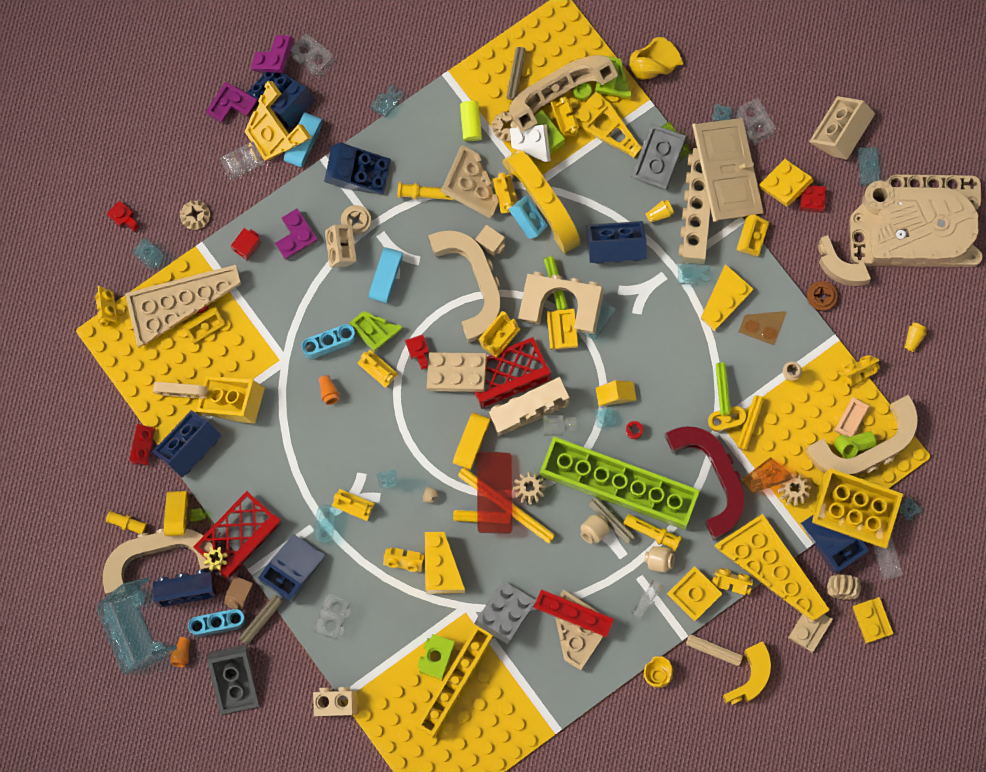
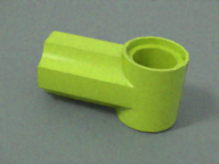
M872 431L851 437L841 435L836 438L834 446L844 458L850 459L855 457L858 452L875 447L876 439Z

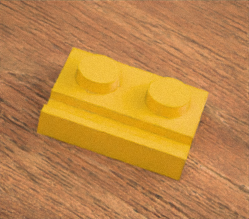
M574 309L556 310L554 312L547 311L550 350L578 348L577 331L574 329Z
M880 597L852 607L866 644L893 635Z

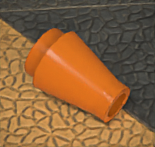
M324 375L320 377L322 401L326 405L337 403L340 400V393L331 381L330 376Z
M179 637V641L170 656V664L185 668L186 664L189 663L190 639Z

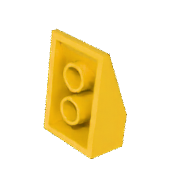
M205 376L203 386L208 388L207 398H199L196 408L197 413L236 422L255 424L265 387L253 379Z

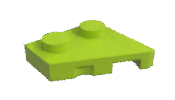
M606 56L612 61L618 76L603 85L597 82L595 92L631 99V91L627 84L621 59Z
M365 311L349 322V325L353 327L359 337L374 352L402 330L401 325H393L386 322V319L374 317Z

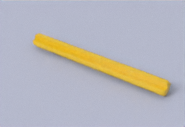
M466 468L460 470L458 476L509 513L544 541L550 543L554 539V533Z

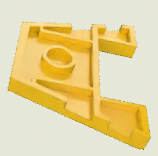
M273 81L266 83V90L258 100L259 106L253 112L245 129L246 135L264 160H270L312 138L303 124L297 125L288 134L270 106L281 95Z

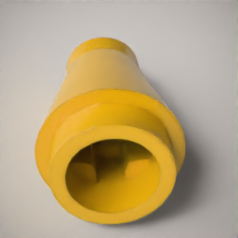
M662 200L645 214L649 222L652 223L671 217L674 214V210L668 200Z
M913 322L912 326H909L904 348L915 352L926 336L927 328Z

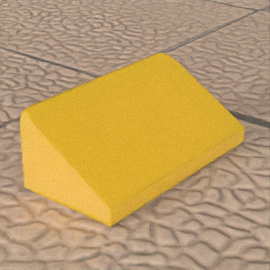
M755 214L747 216L737 251L759 257L769 222Z
M213 306L183 324L182 327L194 344L226 324L217 308Z

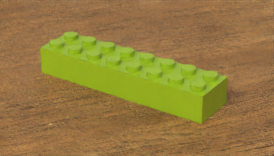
M554 436L540 470V477L683 530H686L700 492L696 488Z

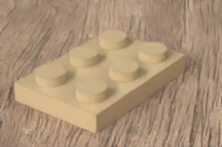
M429 352L427 391L485 392L487 354Z

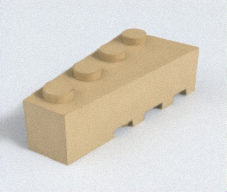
M560 377L520 397L510 399L504 405L499 404L492 407L489 417L499 437L568 407L569 396Z

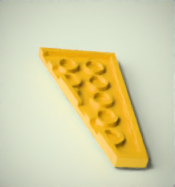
M763 514L714 545L717 550L812 622L829 612L825 602Z

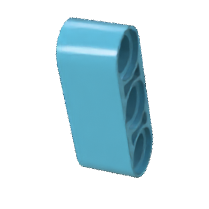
M306 112L303 114L299 124L304 125L312 138L286 151L284 156L285 162L300 168L304 166L321 129L323 119Z
M384 247L370 288L369 299L388 303L402 261L403 252Z
M345 324L309 337L302 342L303 354L308 359H315L354 343L356 339L355 331L352 326ZM346 331L352 333L351 337L347 339L342 337V334ZM327 338L334 340L331 345L324 344ZM309 345H314L316 347V349L313 352L306 351V348Z
M232 609L194 617L189 620L188 629L194 636L202 637L241 629L246 623V618L240 610ZM234 615L241 616V621L237 624L231 623ZM215 619L222 620V624L218 628L212 627V622ZM195 623H202L203 626L200 631H193Z

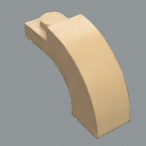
M829 236L821 237L818 249L820 254L824 256L821 257L819 264L830 278L848 286L869 284L871 278L864 262L849 264L842 261L836 255Z

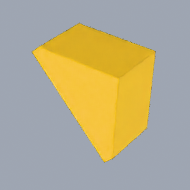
M614 380L595 388L599 407L637 401L634 382Z

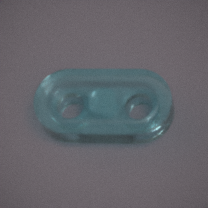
M322 505L317 510L313 534L315 540L321 544L329 543L334 535L337 515L331 505ZM326 512L330 513V517L327 519L323 517ZM323 531L327 532V536L324 538L320 536V533Z

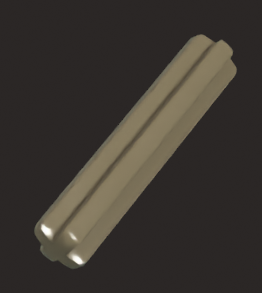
M516 47L507 91V99L512 101L518 94L526 49L523 47Z
M597 497L589 502V506L599 516L601 515L607 519L608 525L626 544L634 540L635 535Z
M274 595L239 639L244 644H249L283 603V600L278 595Z

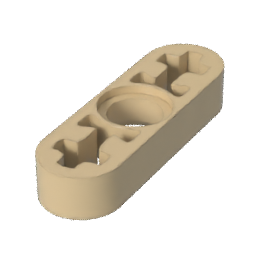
M155 382L153 386V393L162 396L205 399L208 388L201 385Z

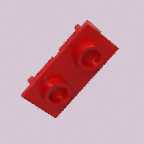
M136 424L129 458L132 464L148 465L155 428Z

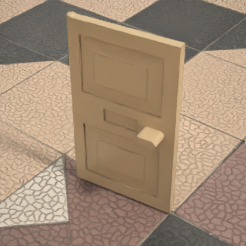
M743 118L692 124L713 221L717 222L718 220L763 214L753 167L754 163L750 154Z

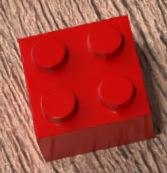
M809 185L801 193L800 211L823 213L826 187Z

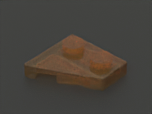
M787 312L745 315L739 333L775 345Z
M770 457L742 478L741 482L743 486L754 494L790 481L793 478L785 468Z

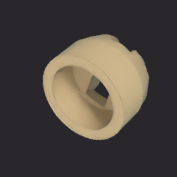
M426 487L422 502H435L438 496L436 490Z

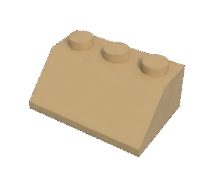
M837 96L809 142L833 157L848 159L875 113L863 100Z

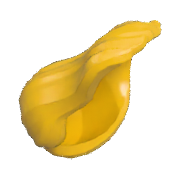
M656 37L645 48L634 51L630 56L629 64L633 74L637 78L644 80L654 78L659 74L667 75L676 66L683 65L679 51L672 42L662 37Z

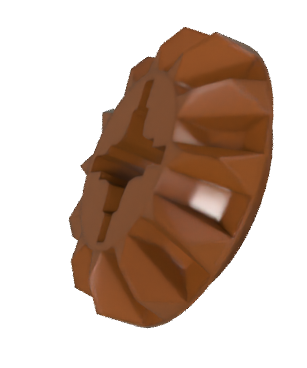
M817 281L809 287L806 297L808 303L814 309L824 311L831 309L835 305L837 291L829 282ZM821 289L823 294L828 296L824 298L823 303H821L819 297H814L820 294Z

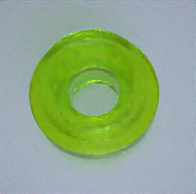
M202 508L190 510L191 514L187 515L190 518V522L206 519L205 514L207 513L202 511Z

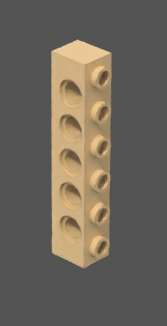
M693 148L692 154L688 155L687 165L691 166V171L686 174V183L689 184V190H685L684 201H687V208H683L682 219L686 221L685 226H681L680 237L684 238L683 244L679 245L678 256H682L681 262L704 264L710 204L703 173L696 171L697 167H701L698 149ZM701 185L703 190L697 191L694 189V186ZM699 203L702 207L695 209L692 207V204ZM697 221L700 226L693 227L690 222ZM695 239L698 241V244L691 245L688 241Z

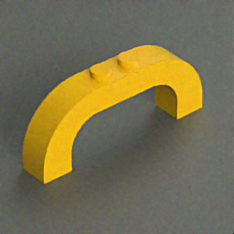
M519 149L503 159L502 164L508 173L511 174L512 179L517 177L547 219L554 233V240L564 255L579 246L580 238L573 221L529 156Z

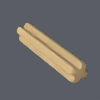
M689 635L686 641L687 646L733 665L739 666L742 661V655L694 635Z

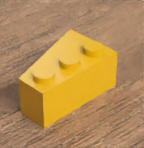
M425 532L426 594L465 593V588L445 532Z

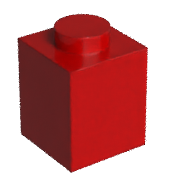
M243 228L230 245L232 251L248 261L261 244L258 238L259 235L252 229L248 231Z

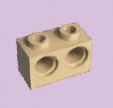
M352 224L333 225L325 230L329 266L348 267L355 263L356 254Z
M338 687V691H331V688H319V692H313L314 716L357 714V691H350V687ZM325 696L329 699L327 707L322 703V699ZM343 696L348 698L347 706H343L341 703Z

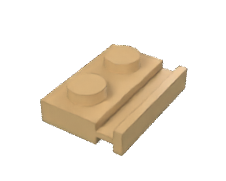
M802 614L788 639L813 653L833 619L824 614L812 622Z

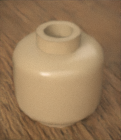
M601 515L589 516L580 527L581 537L587 543H599L609 533L607 519Z
M653 546L649 552L645 553L644 561L648 564L649 570L665 573L673 568L675 556L670 548Z

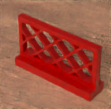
M534 337L505 348L497 358L491 354L488 355L486 371L494 373L491 381L485 380V384L489 385L487 391L474 393L480 408L484 409L551 381V372L541 355ZM532 344L534 348L532 355L522 352L525 346ZM510 352L517 354L515 361L505 360L506 354ZM520 356L529 358L526 367L517 364ZM533 360L540 362L542 368L537 370L529 367ZM489 361H499L496 370L487 367ZM502 363L512 366L509 374L499 371ZM515 367L525 370L522 376H512ZM497 375L507 378L504 384L494 383Z
M246 491L193 548L208 560L204 553L209 554V552H204L199 547L204 542L213 541V550H215V541H226L227 551H221L220 553L227 554V565L220 567L221 571L219 572L229 580L281 525V520ZM246 498L253 502L252 510L241 509V503ZM264 512L269 518L263 523H256L255 513ZM239 513L240 523L228 524L230 514ZM242 513H253L254 523H242ZM254 526L252 536L242 537V527ZM226 527V538H215V530ZM228 527H240V537H229ZM240 540V548L237 551H229V541Z

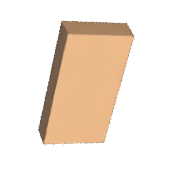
M852 397L834 432L840 435H847L848 437L854 436L869 405Z

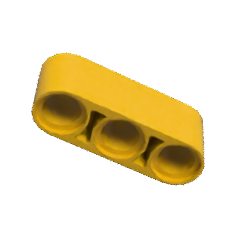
M474 412L471 413L455 453L453 464L469 470L472 469L487 432L490 418Z
M167 491L164 516L165 536H185L188 508L187 491Z

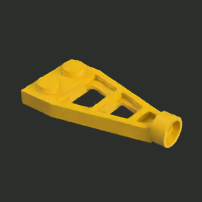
M597 92L574 114L579 128L585 133L630 155L633 159L640 155L643 146L635 140L611 104ZM602 114H606L612 122V126L607 131H602L593 124ZM616 128L620 129L625 135V139L622 142H617L610 137V134Z

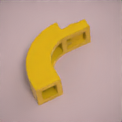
M763 641L745 649L744 654L751 667L750 679L745 685L723 695L726 704L731 702L734 705L742 701V696H744L748 703L756 698L765 687L769 679L771 663L769 653Z

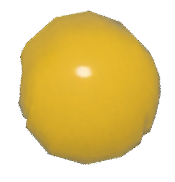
M663 656L653 657L644 668V678L647 684L654 688L668 685L673 678L674 672L670 661Z

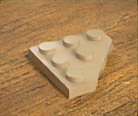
M462 145L458 150L440 192L490 219L499 200L491 189V181L487 172L482 168L480 163L482 160L479 154Z
M564 589L559 595L561 598L596 611ZM555 617L564 661L581 671L603 637Z

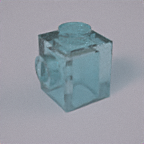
M143 238L132 250L134 257L150 270L154 267L157 268L163 261L162 258L164 256L162 252L146 238Z

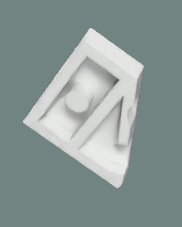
M547 124L532 126L522 133L517 128L510 129L512 148L520 149L526 154L544 162L551 161Z

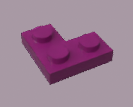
M275 35L271 51L255 52L250 69L254 72L284 73L294 38L286 35Z
M225 82L206 110V114L220 123H223L232 108L248 117L258 101Z
M298 209L281 218L290 234L277 241L275 245L285 260L318 241Z

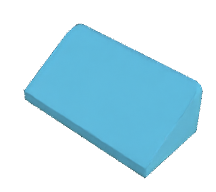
M528 196L523 197L509 208V211L529 239L539 236L548 226Z

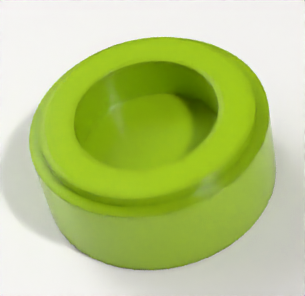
M588 82L581 83L573 88V94L578 100H587L592 94V87Z

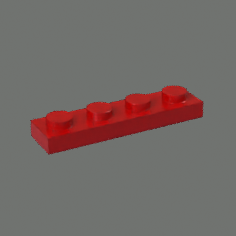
M542 589L533 607L536 610L607 638L614 621L613 618Z

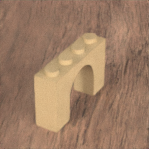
M540 272L527 274L518 319L523 322L540 324L546 299L556 291L565 290L573 293L578 301L574 329L579 332L596 334L604 289L600 286V283L589 281V284L581 283L582 280L570 278V281H567L557 275H552L551 278L544 277L545 274Z

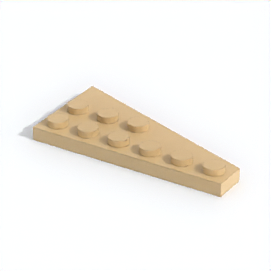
M232 265L125 293L137 347H143L197 313L205 305L208 306L241 285L237 266Z

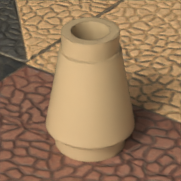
M788 362L783 367V375L789 382L798 379L802 374V368L796 362Z

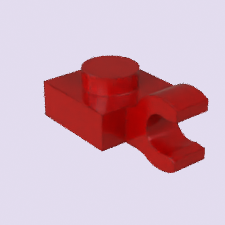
M120 200L106 213L120 228L124 224L133 232L139 228L138 223L131 218L134 215L133 212Z
M423 334L405 340L411 360L417 358L421 370L428 368L425 355L429 354V350Z

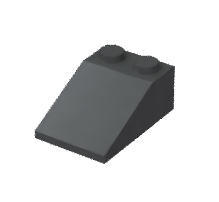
M247 644L209 652L207 662L220 714L259 707Z

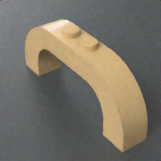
M595 55L578 59L523 90L510 104V115L517 129L522 133L537 124L533 114L541 106L581 83L597 81L603 85L617 77L618 74L612 61L606 56Z
M441 231L428 235L435 258L448 253H457L464 256L471 265L484 299V306L477 316L462 321L461 324L468 344L479 340L500 314V295L498 291L500 284L497 277H493L491 270H493L490 259L486 260L483 250L478 243L466 234L457 231Z
M907 395L893 402L889 407L897 422V432L891 439L850 459L836 456L830 450L826 441L822 439L806 448L805 452L808 458L823 473L832 468L854 477L864 472L869 474L877 470V466L881 463H884V465L891 463L895 460L894 457L908 446L917 428V412L910 396Z
M163 528L157 530L155 534L143 533L138 535L136 539L124 542L110 554L105 563L103 586L108 597L127 592L124 572L132 560L178 547H185L194 551L197 554L200 569L210 571V565H204L206 559L193 548L203 535L186 529L185 536H165ZM204 542L199 548L204 552H210V547L213 548L211 542ZM216 555L215 561H220L218 556Z

